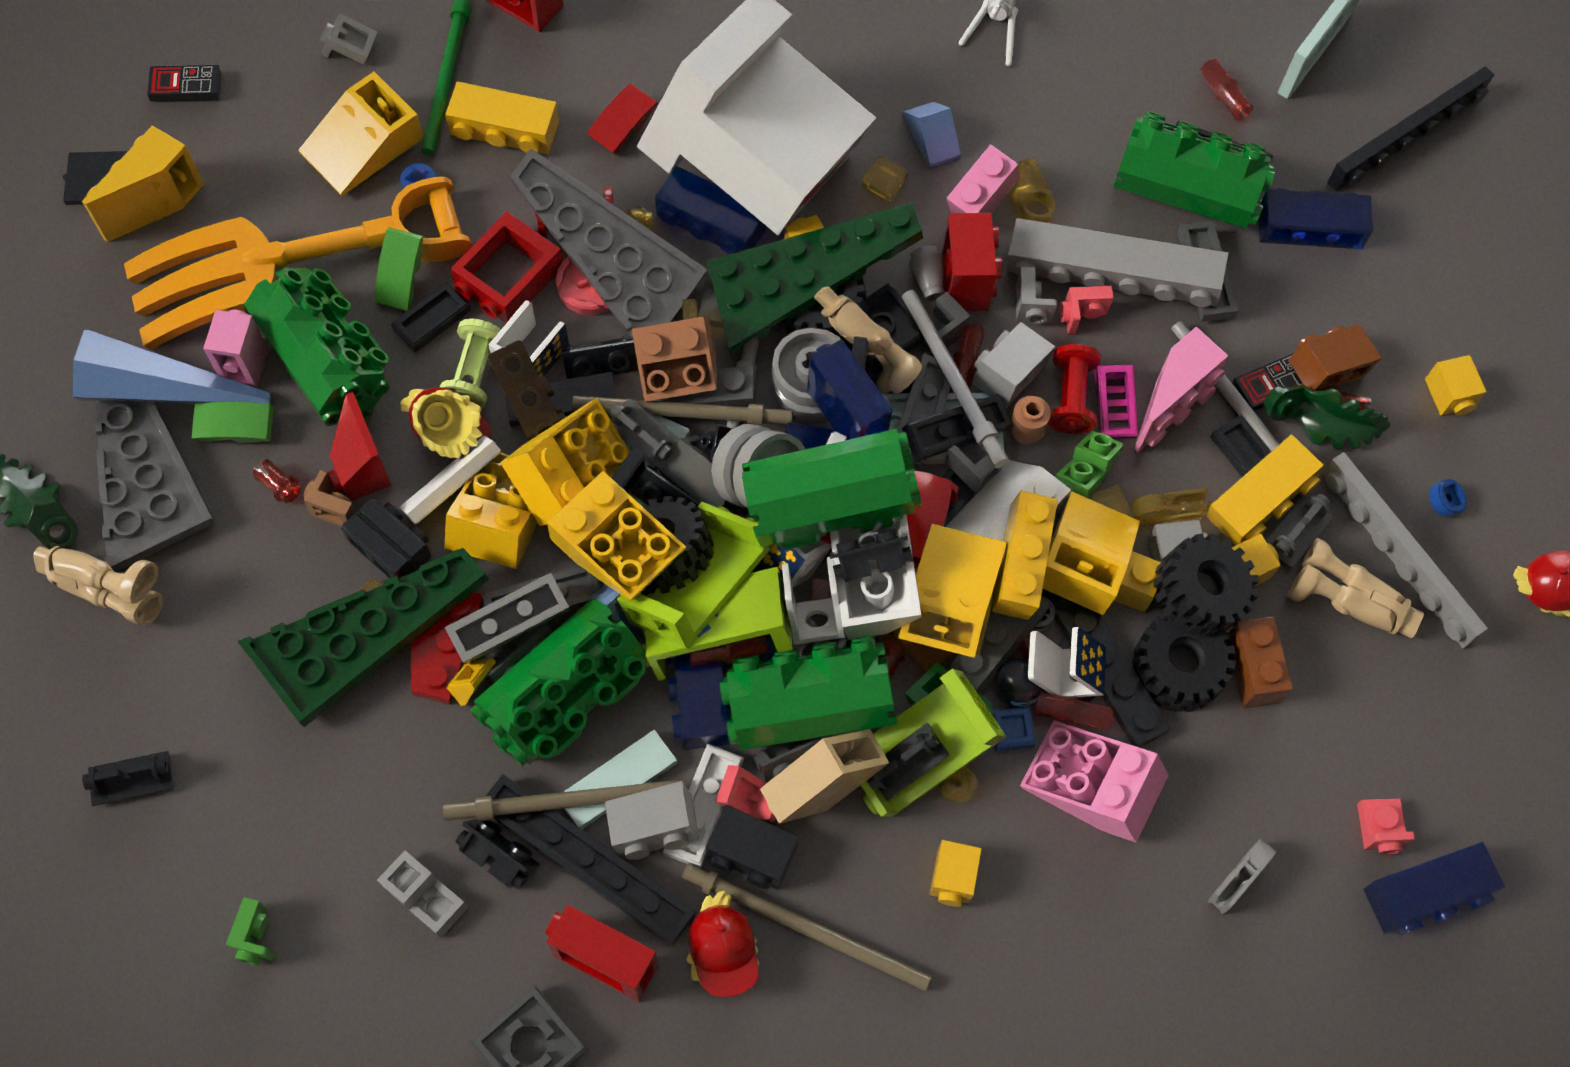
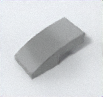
M405 850L377 879V882L440 938L447 933L469 908L464 901L442 884L427 868Z

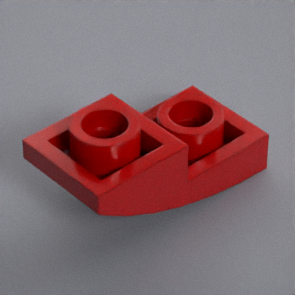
M630 83L605 108L586 134L616 156L633 131L641 129L658 103Z

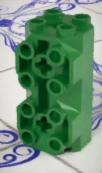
M1146 111L1144 118H1136L1113 185L1114 188L1245 229L1249 223L1256 225L1263 207L1261 205L1262 199L1259 198L1262 190L1269 191L1275 175V171H1273L1275 166L1270 165L1271 158L1266 156L1265 147L1251 142H1246L1245 146L1232 143L1231 136L1219 132H1212L1211 138L1198 135V126L1179 121L1178 126L1166 123L1165 116Z
M284 268L276 273L279 278L276 281L269 283L267 279H264L257 283L244 306L248 313L252 315L259 332L325 426L338 425L345 396L351 392L354 393L366 421L372 415L371 409L376 406L381 397L390 389L383 376L384 367L389 361V356L380 348L373 336L370 335V330L366 325L356 320L350 323L345 321L351 304L341 294L336 285L332 283L331 276L318 268L312 271L307 268Z
M897 429L742 464L744 471L742 472V480L749 515L753 516L754 521L758 520V526H753V529L761 547L777 544L786 549H792L818 543L828 532L852 527L862 532H869L895 526L904 515L916 513L915 507L922 506L906 432L898 433Z
M594 598L588 601L475 699V706L470 709L475 719L484 728L488 726L494 733L491 739L506 755L509 753L521 767L526 763L530 765L538 757L548 759L552 756H558L581 735V731L587 723V713L597 704L610 705L617 703L640 682V678L645 673L646 663L643 659L645 650L622 621L617 623L611 618L608 619L613 612L605 604Z
M864 636L852 639L851 646L837 648L836 642L814 645L813 650H811L812 654L807 656H799L798 649H793L780 653L775 652V656L770 660L760 661L759 655L736 659V663H733L734 668H730L727 671V677H723V681L720 682L723 705H730L732 713L730 720L727 721L730 744L738 743L740 750L896 725L897 716L894 710V698L887 657H878L879 655H885L884 643H876L875 636Z

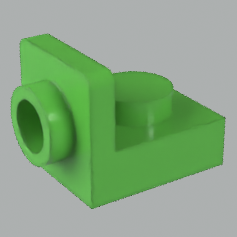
M246 897L242 899L226 946L236 952L235 959L255 966H259L261 959L273 962L276 954L267 947L255 944L256 939H261L266 932L269 922V915H266L267 908L260 901Z

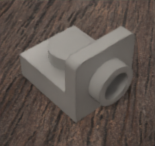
M339 13L334 25L327 22L320 38V41L325 43L321 55L328 58L331 50H334L364 65L377 31Z
M1021 267L1015 284L1016 321L1027 322L1032 325L1050 323L1057 308V300L1041 299V282L1035 281V267Z

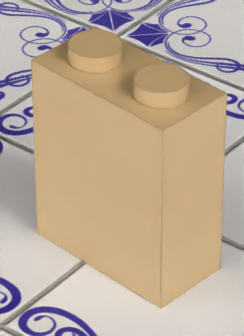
M870 729L827 737L820 740L760 788L767 801L769 810L780 824L827 812L888 765L889 761Z

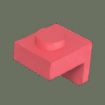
M728 765L716 803L723 807L725 805L731 806L767 823H773L776 819L769 810L767 801L760 790L768 782H763L740 766Z

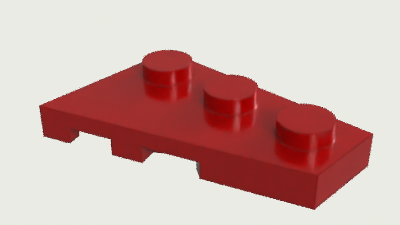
M473 592L411 642L412 695L450 705L453 695L447 687L464 663L445 627L481 609L484 603L482 594Z

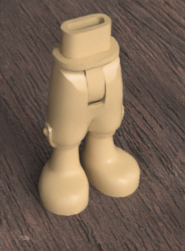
M829 286L817 292L814 298L824 307L821 314L824 317L828 316L830 324L842 337L852 344L854 336L865 337L869 341V355H874L883 367L876 383L878 390L882 394H887L890 391L898 394L915 380L922 369V363L915 356L907 353L895 344L886 329L873 322L850 298L845 295L837 296Z
M1319 538L1313 541L1301 562L1303 568L1297 574L1287 592L1289 599L1300 602L1311 594L1321 595L1331 599L1333 607L1341 614H1348L1365 624L1389 631L1392 635L1399 632L1411 639L1414 637L1424 613L1412 607L1410 599H1405L1398 591L1369 573L1365 567L1357 564L1348 566L1333 554L1330 545L1326 541ZM1321 571H1325L1339 578L1344 585H1339L1336 582L1332 581L1331 579L1326 577Z
M39 546L34 551L33 558L36 571L46 575L49 582L57 584V587L80 597L97 607H110L132 623L141 626L149 625L158 617L162 609L163 596L151 590L158 577V566L151 561H137L125 573H116L108 562L84 552L65 549L59 546L51 549Z

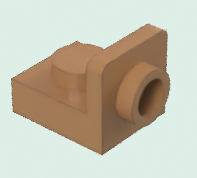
M320 470L315 480L312 479L307 484L304 491V502L311 516L342 527L356 513L349 498L340 493L332 492L334 485L329 473Z

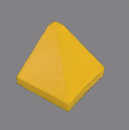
M493 658L479 659L467 665L464 664L448 684L447 689L461 706H465L493 668L496 663Z

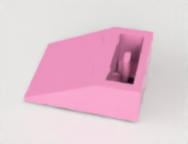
M1198 327L1191 330L1170 349L1156 380L1134 447L1137 453L1147 445L1151 448L1157 445L1166 435L1167 431L1165 429L1172 423L1176 426L1181 424L1191 413L1190 407L1197 401L1201 405L1205 403L1216 391L1214 385L1225 374L1222 367L1228 355Z
M1053 720L1020 787L1101 831L1137 843L1169 775L1157 753Z

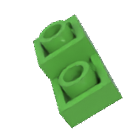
M391 227L386 230L378 265L374 302L408 311L413 306L415 274L421 268L423 236Z
M255 402L195 403L191 439L198 442L233 440L240 444L271 441L274 405Z
M1092 430L1076 445L1073 458L1055 477L1070 488L1071 491L1089 498L1108 475L1122 453L1125 444L1112 439L1106 434Z

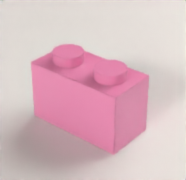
M990 144L946 198L950 212L992 213L1020 179L1018 164Z
M215 310L203 348L217 375L258 388L269 350L252 315L240 310H230L229 312Z

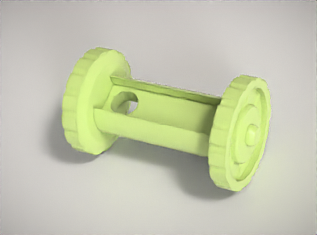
M464 319L461 321L457 334L465 341L455 377L454 380H445L440 384V387L448 388L460 395H468L470 402L479 405L481 409L484 408L488 397L479 387L488 360V354L490 353L488 345L501 329L490 322L480 319ZM465 377L470 378L473 384L461 381V379Z

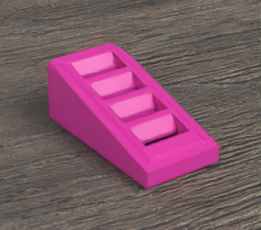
M1134 365L1097 366L1094 370L1100 433L1106 434L1111 438L1137 437ZM1106 380H1123V386H1106ZM1124 393L1125 399L1107 400V394ZM1108 407H1126V413L1108 414ZM1127 420L1128 427L1109 428V421Z

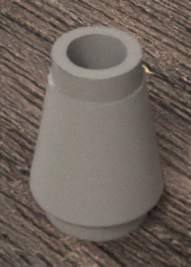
M923 246L910 253L911 260L909 265L924 294L925 300L933 301L945 293L943 254L938 252L937 246Z

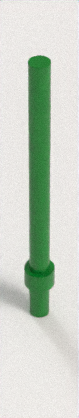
M456 0L452 4L450 12L452 19L421 147V152L427 156H432L435 153L465 23L469 22L472 12L471 0Z

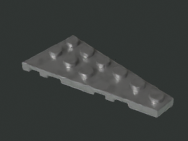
M533 149L528 151L511 174V182L631 339L633 338L632 329L673 322L707 274L705 267Z
M95 401L96 419L94 424L95 432L98 436V450L96 451L99 492L104 518L102 533L106 545V557H104V560L108 562L114 572H117L214 525L215 522L155 402Z

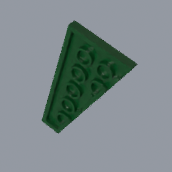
M913 202L707 261L731 355L733 356L741 351V345L758 336L760 339L770 333V328L785 318L793 319L819 303L814 296L822 288L829 286L834 292H837L839 290L838 286L852 277L855 280L867 273L866 269L881 259L889 260L923 239Z
M461 548L420 565L419 570L401 578H398L396 575L384 580V585L367 592L362 589L309 611L306 617L288 625L280 623L271 627V632L254 639L249 636L237 642L296 720L303 727H306L486 583L489 578L464 548Z

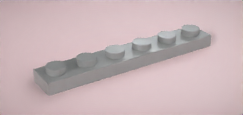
M1343 452L1333 458L1322 473L1329 489L1341 497L1348 506L1351 516L1357 522L1362 523L1370 533L1375 546L1385 552L1395 564L1396 571L1400 577L1408 581L1417 591L1422 604L1428 610L1433 611L1442 622L1446 634L1452 640L1457 641L1463 649L1477 640L1488 630L1486 625L1349 457Z

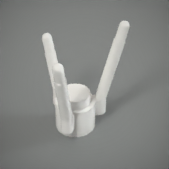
M984 0L981 9L959 40V45H965L986 13L989 14L991 19L998 21L1008 18L1005 64L1007 67H1010L1012 65L1015 19L1018 14V9L1014 6L1016 0Z

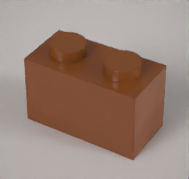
M1356 324L1347 328L1337 326L1321 336L1316 334L1308 335L1298 342V349L1288 361L1305 386L1314 391H1324L1364 378L1382 357L1360 324Z
M1267 617L1239 621L1229 631L1228 634L1231 638L1228 640L1227 645H1234L1235 655L1231 660L1236 661L1234 673L1243 708L1279 704L1293 688L1275 618Z

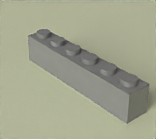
M1016 218L1008 253L1007 272L1018 275L1021 267H1035L1036 277L1048 278L1056 283L1072 282L1084 284L1086 287L1112 286V289L1119 290L1127 295L1144 294L1155 296L1162 301L1179 300L1190 302L1198 307H1217L1222 291L1228 252Z

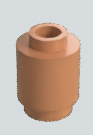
M1026 396L1016 403L1011 417L1013 427L1010 429L1016 441L1022 444H1032L1038 442L1044 436L1051 416L1050 407L1047 402L1037 396Z

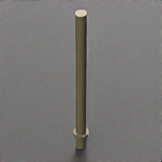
M690 863L687 864L682 878L703 887L702 892L710 895L711 892L717 894L720 891H725L726 894L731 895V901L926 991L932 977L931 975L718 877L719 872L711 870L709 873Z

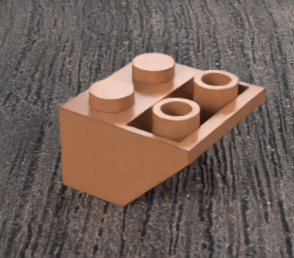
M710 316L632 329L644 402L717 390L716 349Z

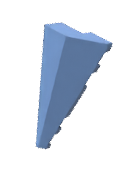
M91 330L83 331L73 359L72 397L80 401L157 402L159 404H195L204 402L272 404V394Z

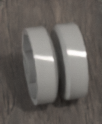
M806 328L796 330L784 337L775 349L771 381L774 400L781 409L793 410V418L814 422L828 419L837 413L845 387L849 386V365L851 359L850 350L842 339L828 330Z
M740 425L731 429L721 439L714 453L711 469L714 487L721 498L731 504L748 508L742 480V472H744L742 464L805 450L801 441L790 434L772 431L759 425Z

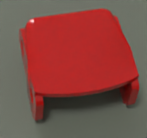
M915 471L922 506L915 507L916 513L907 514L915 574L931 525L944 526L950 503L955 504L959 497V488L951 480Z

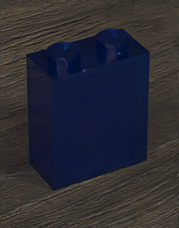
M841 339L832 345L827 343L818 347L812 353L809 361L807 392L834 430L846 436L845 440L889 431L893 409L845 342Z

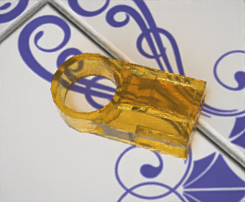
M1035 158L1016 162L1019 167L1020 179L1009 192L1021 219L1049 223L1052 220L1056 202ZM1031 201L1042 202L1049 208V212L1043 215L1033 214L1026 208V204Z
M1199 488L1139 497L1131 503L1134 519L1139 520V525L1142 526L1202 519L1211 505V501L1204 502L1208 489Z

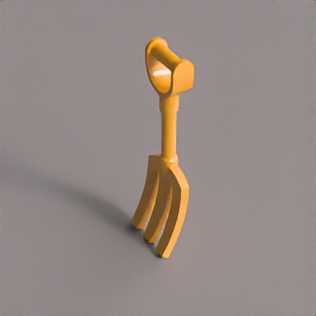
M440 176L423 179L407 185L397 194L391 207V216L362 222L363 225L284 243L279 241L268 242L265 235L253 223L243 217H238L193 230L139 254L124 263L127 280L136 284L184 262L232 249L175 271L131 296L135 312L144 317L171 303L199 292L242 281L196 298L139 329L143 346L153 350L183 333L212 322L215 310L226 312L230 310L246 311L244 303L257 283L264 279H267L269 283L276 281V270L284 269L289 264L363 247H369V249L382 247L386 230L391 227L409 232L403 226L405 217L415 208L425 204L431 205L440 237L423 238L421 261L427 263L443 262L462 257L472 247L470 238L462 234L451 199V195L454 192L451 179Z

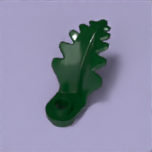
M1303 384L1287 388L1278 386L1267 395L1264 401V408L1271 419L1281 421L1294 418L1300 421L1313 444L1321 445L1329 437L1336 450H1341L1347 439H1349L1353 449L1360 447L1361 440L1366 445L1372 443L1373 436L1376 439L1380 438L1383 431L1390 427L1388 416H1383V413L1377 412L1373 414L1375 412L1373 408L1359 411L1360 401L1350 400L1341 403L1342 394L1335 389L1314 391Z
M1 453L0 498L4 499L0 503V514L11 512L4 521L5 527L25 525L49 549L55 546L66 549L71 546L76 540L78 529L75 521L56 501L60 484L53 482L44 487L47 478L44 472L29 478L32 471L31 465L26 464L21 469H18L19 460L17 458H12L5 462L6 455ZM55 524H61L64 528L62 535L59 537H52L50 535V528Z

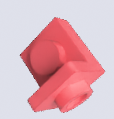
M1112 286L1069 288L1065 301L1060 302L1059 310L1060 320L1062 323H1066L1068 334L1076 333L1081 316L1094 319L1108 314L1113 301Z
M1400 798L1361 800L1357 803L1364 850L1378 849L1380 855H1394L1404 852L1403 848L1415 840L1414 832H1406Z

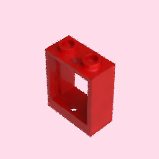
M506 211L450 269L454 281L453 287L461 297L466 300L472 298L480 304L482 310L492 319L499 318L507 323L526 300L531 302L556 276L557 269L563 260L559 247ZM506 242L535 264L505 296H502L474 276V274Z
M568 904L562 914L559 912L554 914L545 931V934L549 936L546 942L555 958L637 1002H640L659 967L655 950Z

